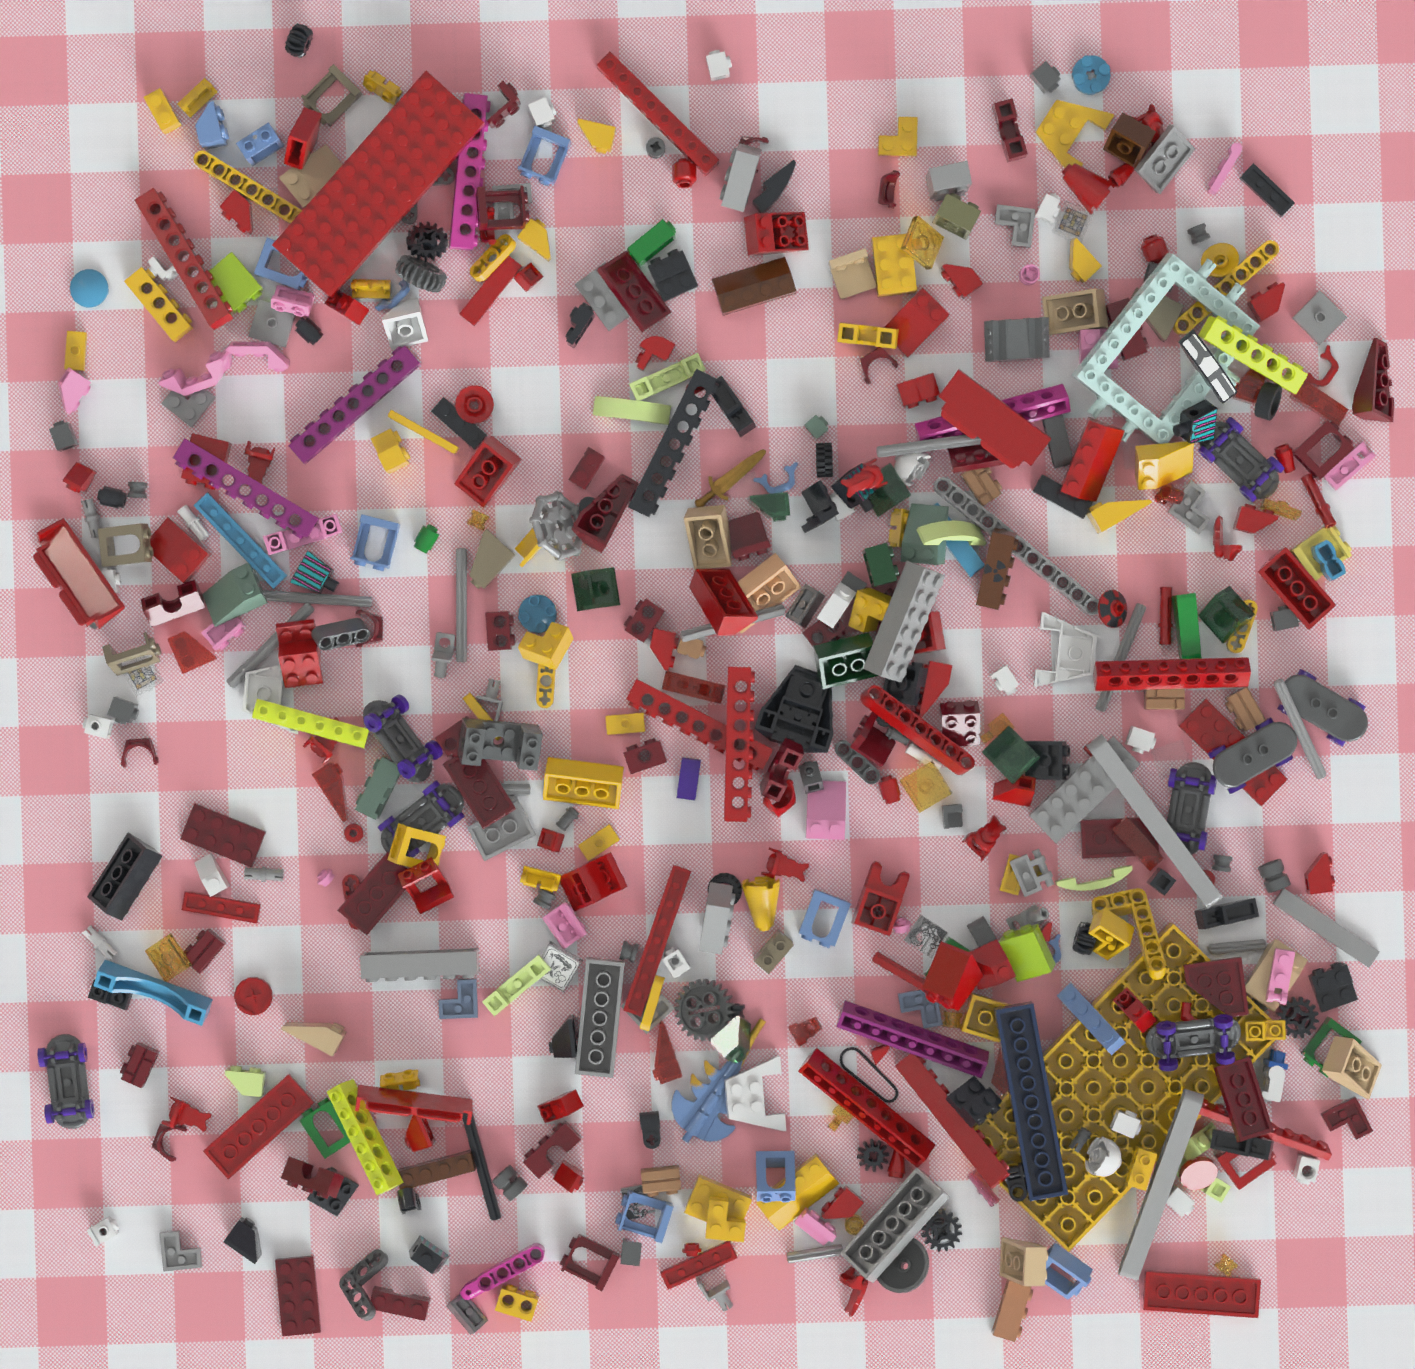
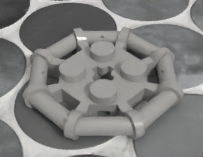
M559 491L545 496L539 495L535 500L536 505L532 517L529 518L538 541V547L545 549L558 561L571 556H579L583 542L572 531L574 524L571 518L573 516L574 522L576 521L580 513L579 506L573 504ZM552 502V508H549L547 503ZM576 536L575 543H574V542L572 541V538ZM562 545H565L567 550H562Z

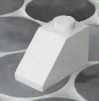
M840 582L817 619L833 629L856 592Z
M212 853L194 862L199 877L210 897L230 887Z

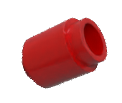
M892 775L881 777V782H878L885 803L891 804L900 801L901 792L896 777L892 778Z

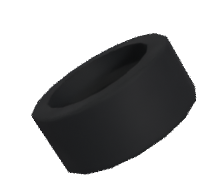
M1270 382L1263 384L1255 404L1256 417L1269 421L1273 419L1282 396V387L1280 385Z

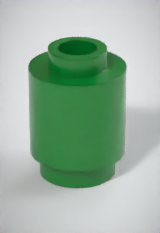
M430 524L427 526L423 525L414 540V547L427 554L429 550L431 551L440 535L437 533L438 529Z

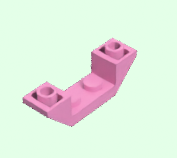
M231 341L221 351L228 350L229 352L224 371L230 369L232 365V354L237 357L246 356V354L262 357L268 354V369H273L276 372L285 371L290 365V360L271 342Z
M228 350L221 353L217 351L209 356L210 359L205 364L208 371L197 378L192 376L187 379L181 368L176 370L169 369L162 374L163 377L158 383L160 386L184 396L216 385L224 374L229 352Z
M337 514L318 519L308 538L304 536L302 539L292 534V529L263 536L268 555L327 539L342 533Z

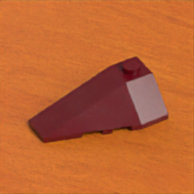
M1373 338L1353 397L1352 414L1363 420L1393 422L1394 397L1390 398L1389 386H1392V380H1389L1387 369L1390 367L1387 343L1378 338Z

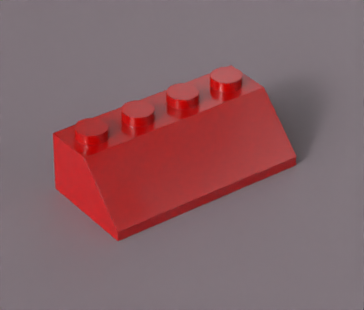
M1088 417L1060 491L1078 499L1096 502L1125 430Z
M1287 547L1274 554L1258 571L1308 630L1336 606L1334 601Z
M695 569L689 588L717 635H735L758 619V615L730 569Z

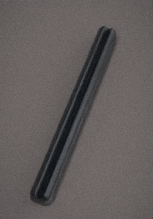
M463 1113V1123L491 1220H498L501 1218V1213L474 1116L472 1113L471 1123L466 1125L467 1114Z

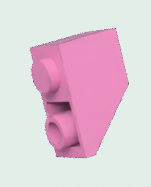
M69 367L58 382L62 406L68 414L77 410L80 405V398L82 395L85 396L91 388L89 386L91 382Z

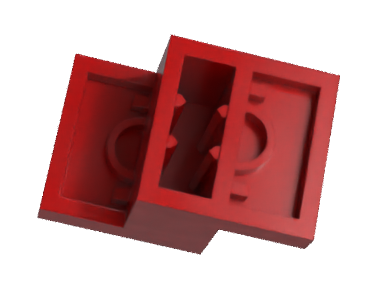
M314 619L276 624L279 641L278 658L285 688L323 683L320 665L321 650L311 636L312 630L316 627Z
M611 852L561 875L560 884L574 911L594 904L628 887Z

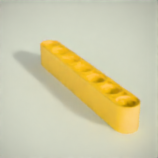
M204 150L195 153L193 160L198 168L285 222L291 224L302 211ZM202 156H207V163L200 165L199 159ZM223 166L224 172L221 175H216V168ZM240 176V183L233 185L232 178ZM251 186L257 187V192L254 195L248 194V189ZM268 196L274 198L271 205H265L264 203L265 198ZM284 206L290 207V212L287 215H281V208Z
M1272 240L1264 242L1240 262L1231 274L1224 276L1213 287L1226 296L1228 293L1223 292L1221 289L1223 283H1227L1230 286V290L1236 282L1242 286L1278 254L1279 245ZM1266 245H1270L1273 248L1271 255L1265 252ZM1252 257L1256 258L1259 262L1256 268L1250 264ZM1237 270H1241L1244 273L1243 280L1237 279ZM1196 301L1177 318L1172 329L1178 335L1186 334L1211 312H1208L1205 306ZM1194 308H1198L1201 311L1199 318L1193 316L1192 311ZM1179 321L1186 323L1185 331H1181L1178 328Z

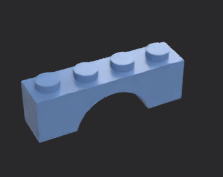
M1072 983L1067 985L1057 995L1111 1055L1126 1043Z

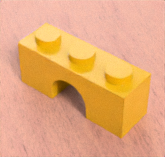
M839 323L837 342L896 349L899 329Z

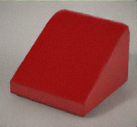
M529 263L516 274L514 280L527 292L544 276L532 263Z
M542 828L537 846L553 852H560L565 835Z
M1047 921L1040 930L1045 941L1049 942L1052 923Z
M883 1044L870 1050L875 1065L879 1063L890 1049L888 1045Z

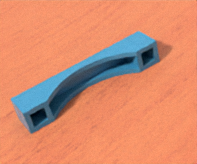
M104 960L98 969L94 982V987L111 993H133L155 999L172 1008L184 1020L201 1026L209 1014L213 1001L209 997L108 960Z

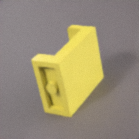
M1336 526L1329 529L1323 527L1290 550L1315 581L1321 578L1323 574L1320 564L1312 556L1311 547L1324 540H1328L1335 548L1336 557L1341 561L1352 556L1350 553L1352 551L1351 547L1346 541L1343 542L1339 537L1341 534Z

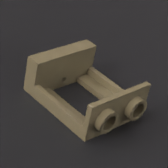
M334 64L328 69L329 72L306 96H301L304 100L302 104L306 108L321 113L316 108V102L336 80L350 92L330 113H322L321 123L323 125L327 123L330 127L363 95Z
M140 523L98 529L102 567L152 562L153 548L150 545L151 529L148 527V524ZM114 536H137L140 541L138 551L132 554L115 555Z
M145 632L143 633L146 641L145 645L118 654L110 644L102 646L106 664L119 676L161 662L159 657L162 654L159 644L155 643L153 637L150 638ZM145 655L152 656L122 667L123 662Z
M778 929L755 955L754 962L770 974L794 946L793 941Z

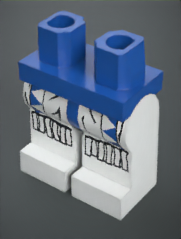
M1270 1049L1268 1059H1263L1265 1066L1263 1067L1264 1079L1261 1092L1265 1100L1281 1101L1285 1080L1284 1070H1288V1064L1284 1063L1286 1053L1283 1051Z

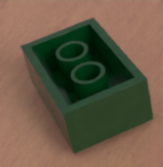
M884 543L862 550L872 588L897 581L896 577L899 576L897 565L892 563L891 558L894 557L892 546Z
M869 633L813 646L817 676L823 689L879 676L863 669L873 645V640Z

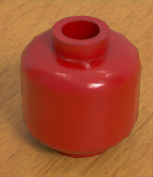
M680 158L672 165V181L679 188H689L696 182L697 168L694 162L689 161L688 158Z
M1154 234L1143 239L1141 250L1145 260L1159 264L1165 255L1169 253L1164 238Z

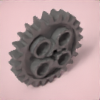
M698 979L696 984L689 982V987H683L685 992L678 993L681 999L675 1000L679 1004V1006L674 1007L675 1010L679 1011L675 1015V1017L680 1018L677 1025L683 1024L684 1026L681 1031L688 1030V1037L694 1034V1040L700 1037L703 1042L706 1039L712 1041L714 1037L716 1039L720 1038V1033H727L725 1028H731L728 1021H734V1018L730 1016V1014L736 1013L735 1010L731 1009V1006L735 1005V1003H729L732 995L726 996L728 989L721 990L722 984L715 986L716 980H712L710 983L708 979H703V982L701 979ZM710 994L714 996L713 1004L709 1001ZM692 998L697 1002L696 1007H693L691 1004ZM717 1005L720 1006V1009L701 1012L692 1015L689 1014L690 1011ZM714 1013L718 1015V1022L713 1020ZM696 1017L700 1018V1026L695 1023Z

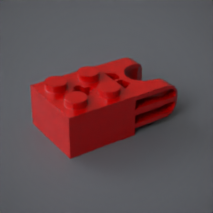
M874 861L870 866L851 923L890 936L910 875L908 872L903 871L899 873L892 885L887 886L883 884L880 878L881 864ZM878 906L880 914H876L875 917L873 909Z

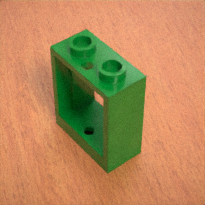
M662 219L631 244L627 251L636 264L642 267L676 239V229L670 221L665 222Z

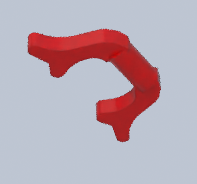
M1327 345L1325 352L1320 355V358L1326 359L1331 363V368L1322 380H1317L1311 373H1308L1307 379L1304 380L1302 386L1314 384L1324 387L1333 379L1339 366L1338 362L1331 355L1330 345Z

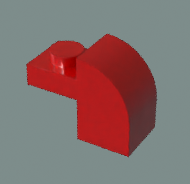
M660 336L646 338L639 345V348L645 350V352L639 353L635 361L638 363L636 367L644 371L652 356L667 362L675 348V344Z

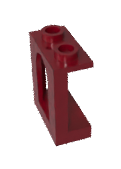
M523 185L520 186L519 190L485 191V187H477L478 229H525L526 222H529V210H525V204L528 203L527 192H524ZM513 202L518 205L520 214L514 219L488 220L486 203Z
M1324 421L1323 425L1299 447L1293 450V456L1310 474L1312 473L1317 481L1321 480L1354 449L1351 445L1353 442L1346 435L1342 436L1338 431L1339 427L1333 421ZM1332 433L1341 443V446L1319 467L1308 456L1307 452L1324 436Z
M578 1234L577 1238H572L568 1246L571 1248L569 1254H564L560 1265H562L561 1271L564 1272L565 1270L595 1285L596 1289L603 1291L620 1254ZM576 1248H587L608 1259L600 1276L574 1263L572 1254Z

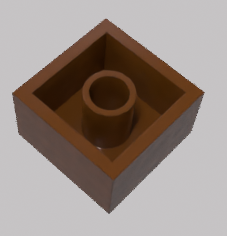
M1122 112L1113 126L1103 150L1136 168L1146 154L1156 131Z

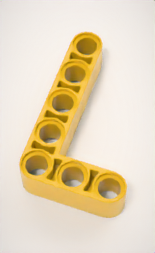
M1135 888L1095 897L1092 900V916L1100 911L1096 909L1097 907H1104L1118 917L1132 914L1148 974L1154 980L1162 979L1165 976L1166 963L1145 891ZM1138 898H1139V899H1141L1142 901L1136 902V901H1134V899H1138ZM1119 902H1120V903H1122L1123 905L1117 906V905H1115V903H1119ZM1144 915L1146 918L1141 919L1139 916ZM1149 932L1151 935L1146 936L1143 933ZM1154 949L1156 950V952L1151 953L1148 950ZM1159 966L1161 969L1155 970L1153 967Z

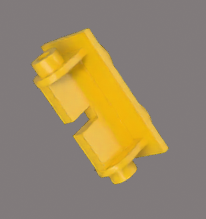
M370 70L367 75L365 74L362 85L368 91L379 95L385 102L395 105L397 97L399 98L403 92L400 90L401 87L390 80L384 85L383 83L386 78L376 71Z
M204 78L177 105L191 118L218 91Z
M352 279V298L390 299L391 280Z
M894 508L893 512H891L890 525L897 526L896 530H889L888 543H890V546L902 548V540L910 510Z
M524 865L520 882L523 885L535 888L537 884H541L540 889L557 892L561 875Z
M408 1069L399 1073L380 1075V1087L400 1090L399 1085H402L403 1090L417 1089L420 1086L418 1069Z

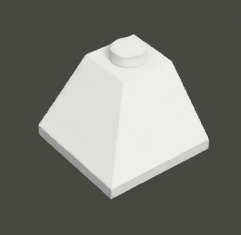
M418 298L399 302L382 318L391 350L399 346H410L428 341Z

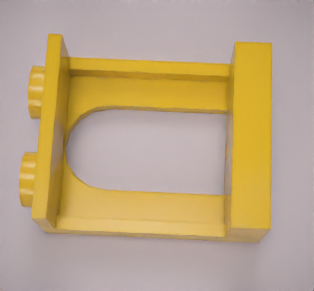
M398 823L387 860L407 867H413L423 862L424 860L406 856L410 840L415 838L431 842L427 859L432 857L437 866H439V858L445 846L446 836Z

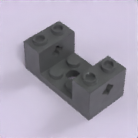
M462 718L457 755L461 764L481 766L482 759L513 761L518 769L537 771L543 733L537 724ZM502 737L503 742L501 744L495 745L493 743L494 738Z

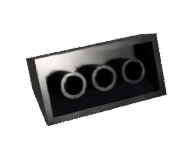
M128 832L87 897L104 913L122 921L135 899L139 896L145 883L149 880L155 867L159 864L162 855L153 847Z

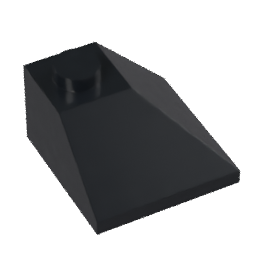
M570 1015L553 1035L552 1042H549V1051L553 1053L554 1058H576L577 1056L573 1015Z
M241 1217L223 1242L255 1264L262 1255L258 1228L254 1226L255 1223L251 1219Z

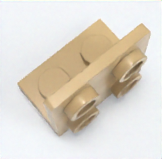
M866 248L829 261L828 265L840 299L876 288L877 285L867 259Z

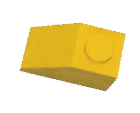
M578 118V126L591 147L595 149V152L601 154L611 152L616 127Z
M530 218L525 229H522L517 238L549 262L551 254L547 230L544 228L546 225L539 219L534 221Z
M1073 238L1070 241L1069 269L1072 271L1070 274L1077 282H1086L1102 265L1077 238Z

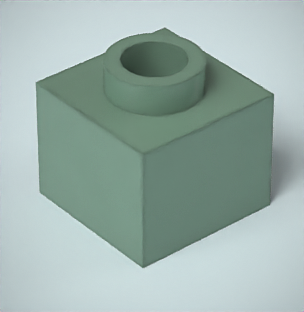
M815 415L804 424V427L817 440L828 431L827 425L829 424L822 416L818 417Z

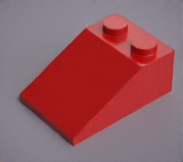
M922 288L890 320L885 328L899 329L897 348L908 358L950 314Z
M490 436L482 442L454 484L484 508L522 459L494 436Z
M169 517L165 519L150 538L153 556L183 583L188 582L212 555Z
M940 611L929 613L928 621L923 628L921 638L914 650V655L946 649Z

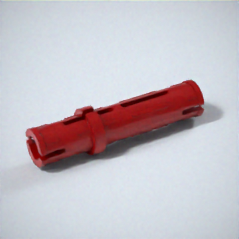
M1312 473L1304 475L1301 481L1325 529L1335 526L1337 522L1331 514V507L1324 500Z
M1160 587L1159 645L1172 644V587Z

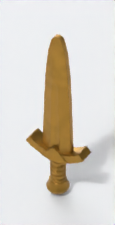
M762 449L749 456L714 483L712 476H708L711 491L707 492L702 498L696 499L695 506L704 507L716 495L728 501L729 497L723 494L764 457L766 450Z

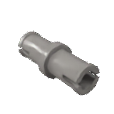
M93 498L81 501L86 516L84 520L88 523L91 538L99 537L98 529L101 528L99 523L100 515H97Z
M245 867L244 880H261V882H266V880L283 881L284 869Z

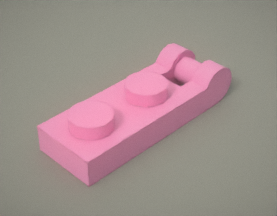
M1234 143L1229 147V156L1226 160L1222 159L1217 168L1220 171L1217 176L1213 175L1207 184L1210 188L1207 192L1212 195L1218 192L1242 151L1240 143Z
M1364 441L1359 443L1324 476V479L1335 491L1376 456L1373 451L1370 452L1367 449ZM1359 452L1364 456L1362 460L1357 456Z
M1275 948L1266 993L1267 1002L1278 1001L1279 1004L1286 1005L1295 951ZM1275 988L1281 989L1280 994L1274 993Z

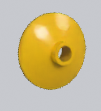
M1217 243L1210 246L1201 258V266L1207 258L1217 265L1209 275L1216 278L1231 274L1239 263L1238 251L1234 246L1227 243Z

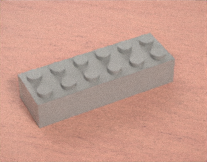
M906 561L863 669L881 677L902 682L910 660L913 658L916 645L921 638L923 628L928 621L931 608L935 604L936 596L943 584L945 575Z
M1114 736L1107 741L1130 773L1140 765ZM1092 755L1034 809L1029 816L1057 844L1108 796L1116 786Z
M479 948L365 952L360 955L361 979H366V982H377L379 978H385V981H397L399 977H404L405 981H412L418 977H424V980H434L437 976H443V979H454L456 975H462V978H474L480 971Z
M586 958L575 1074L609 1078L614 1076L625 961Z
M916 1167L840 1254L866 1280L874 1283L950 1196L927 1174Z

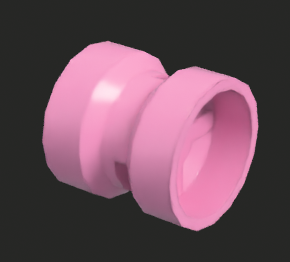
M1033 264L1025 265L1019 272L1021 283L1024 285L1034 284L1040 275L1038 267Z

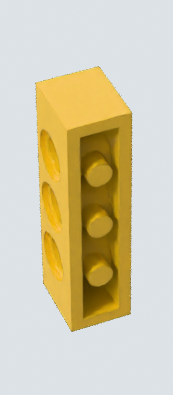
M140 267L124 282L172 341L176 343L193 329L190 325L192 320L186 313L181 314L178 310L180 308L179 304L174 298L170 300L167 297L166 293L168 291L161 283L158 285L154 281L156 277L149 268L145 270L143 267ZM151 284L152 291L148 294L144 293V286ZM158 299H164L165 301L162 308L156 307ZM176 314L177 320L174 323H169V315Z

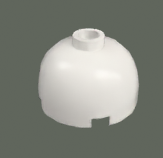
M926 452L896 455L894 465L896 477L906 486H912L914 484L912 481L915 478L919 480L930 465L928 459H931V456Z
M1096 1138L1088 1148L1087 1154L1090 1156L1089 1161L1085 1160V1167L1088 1173L1105 1177L1113 1174L1122 1163L1120 1148L1114 1141L1108 1138Z

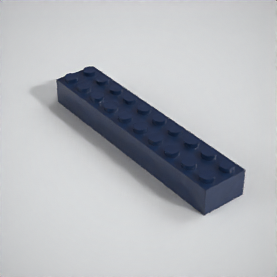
M1029 1001L993 1008L1021 1164L1025 1177L1027 1197L1029 1201L1068 1195L1034 1003Z

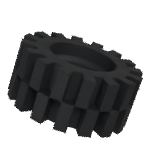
M816 443L817 478L833 477L832 443Z
M719 873L710 880L713 883H728L733 886L732 893L736 894L734 904L741 898L742 887L740 881L734 875Z

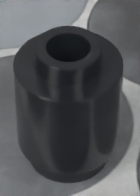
M302 317L295 324L297 327L295 331L308 344L315 345L324 335L321 329L309 317L306 319Z
M107 486L99 489L97 500H100V505L117 509L119 507L124 508L127 499V493H124L123 490Z

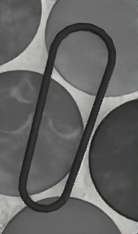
M850 1047L842 1051L840 1064L844 1070L884 1102L891 1103L897 1099L898 1089L859 1049ZM849 1050L857 1051L894 1088L896 1092L895 1097L891 1100L883 1098L845 1067L842 1061L843 1055Z

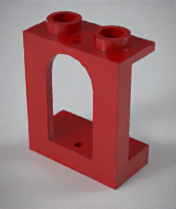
M432 857L398 874L403 889L406 888L420 914L454 898L450 884ZM432 875L437 885L421 893L415 883Z
M1272 1151L1271 1160H1263L1239 1177L1229 1163L1238 1154L1219 1152L1215 1155V1158L1238 1190L1277 1164L1274 1160L1276 1155Z

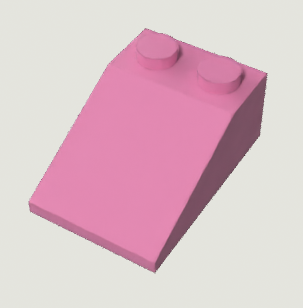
M822 781L823 790L807 794L805 837L808 839L845 840L846 782Z

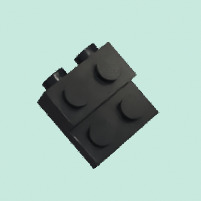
M674 249L667 253L668 257L662 260L660 257H657L650 261L651 265H648L649 272L664 302L698 287L683 250L678 251V249Z
M584 302L579 308L575 307L570 314L571 324L575 328L571 327L565 337L567 344L573 349L595 318L593 308Z
M912 662V665H908L902 682L885 678L883 689L901 703L917 706L920 688L925 687L928 668H923L922 663Z
M1025 741V776L1034 777L1036 780H1066V776L1070 775V765L1066 764V757L1070 756V746L1066 745V741Z
M1341 961L1331 964V968L1325 970L1323 968L1313 970V974L1308 975L1320 1012H1325L1358 1000L1348 966L1345 963L1342 964Z
M975 1076L946 1098L949 1104L971 1128L976 1124L979 1126L988 1119L987 1115L991 1114L993 1116L1001 1109L999 1105L1002 1103V1100L990 1087L986 1089Z

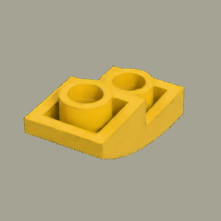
M1286 1020L1245 1021L1246 1041L1286 1040Z

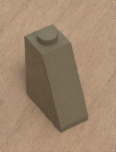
M1136 287L1132 297L1136 294L1139 288ZM1164 296L1145 320L1161 341L1167 340L1184 305Z
M488 529L483 532L469 575L472 578L470 582L478 589L480 587L485 589L516 556Z

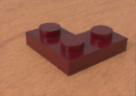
M1355 1096L1321 1113L1330 1132L1346 1123L1356 1140L1373 1132Z

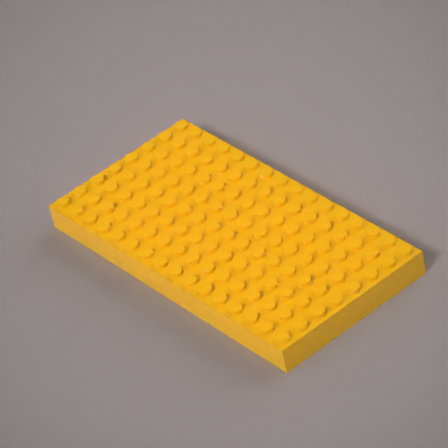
M1171 922L1158 934L1166 963L1165 976L1160 980L1152 979L1148 974L1143 953L1141 952L1091 1003L1126 1043L1111 1055L1076 1018L1043 1052L1068 1195L1029 1201L1026 1196L1023 1201L1018 1203L1068 1252L1132 1188L1125 1183V1178L1136 1145L1155 1151L1157 1153L1155 1163L1158 1161L1183 1090L1188 1089L1204 1094V1098L1213 1104L1222 1096L1214 1071V1067L1222 1065L1216 1062V1053L1176 1058L1178 1060V1068L1176 1070L1162 1071L1159 1069V1060L1161 1058L1150 1053L1146 1046V1035L1153 1026L1162 1021L1181 1022L1182 1002L1192 1003L1191 1014L1196 1019L1214 1018L1217 1015L1225 1014L1185 984L1183 964L1211 960ZM1154 949L1148 950L1151 953L1156 952V950ZM1154 966L1153 969L1159 970L1161 967ZM1126 987L1157 1020L1144 1033L1133 1024L1113 1001ZM1247 996L1249 1015L1233 1017L1240 1025L1241 1037L1235 1047L1232 1048V1052L1235 1053V1061L1250 1057L1253 1064L1275 1040L1246 1041L1245 1021L1272 1020ZM1007 1089L999 1097L1002 1100V1103L999 1105L1001 1109L993 1116L991 1114L987 1115L988 1119L980 1126L976 1124L973 1128L975 1130L980 1129L986 1137L984 1142L987 1146L991 1144L998 1152L995 1156L999 1161L1003 1159L1011 1167L1018 1165L1021 1162ZM1116 1110L1124 1113L1126 1110L1137 1114L1136 1118L1140 1120L1142 1125L1138 1135L1130 1138L1111 1130L1110 1125ZM1084 1127L1091 1132V1138L1087 1139L1078 1153L1074 1151L1078 1143L1073 1149L1069 1147V1144L1077 1135V1130ZM1102 1137L1116 1143L1120 1148L1122 1159L1121 1166L1113 1174L1105 1177L1088 1173L1085 1167V1160L1089 1161L1090 1156L1087 1154L1088 1148L1096 1138ZM1004 1179L999 1185L1009 1194L1008 1186ZM1016 1187L1012 1193L1014 1196L1019 1197L1023 1194V1189Z

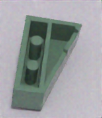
M385 757L376 760L373 766L375 771L372 777L369 776L364 785L366 789L363 794L360 793L356 801L357 806L355 810L375 820L380 818L400 776L396 764Z

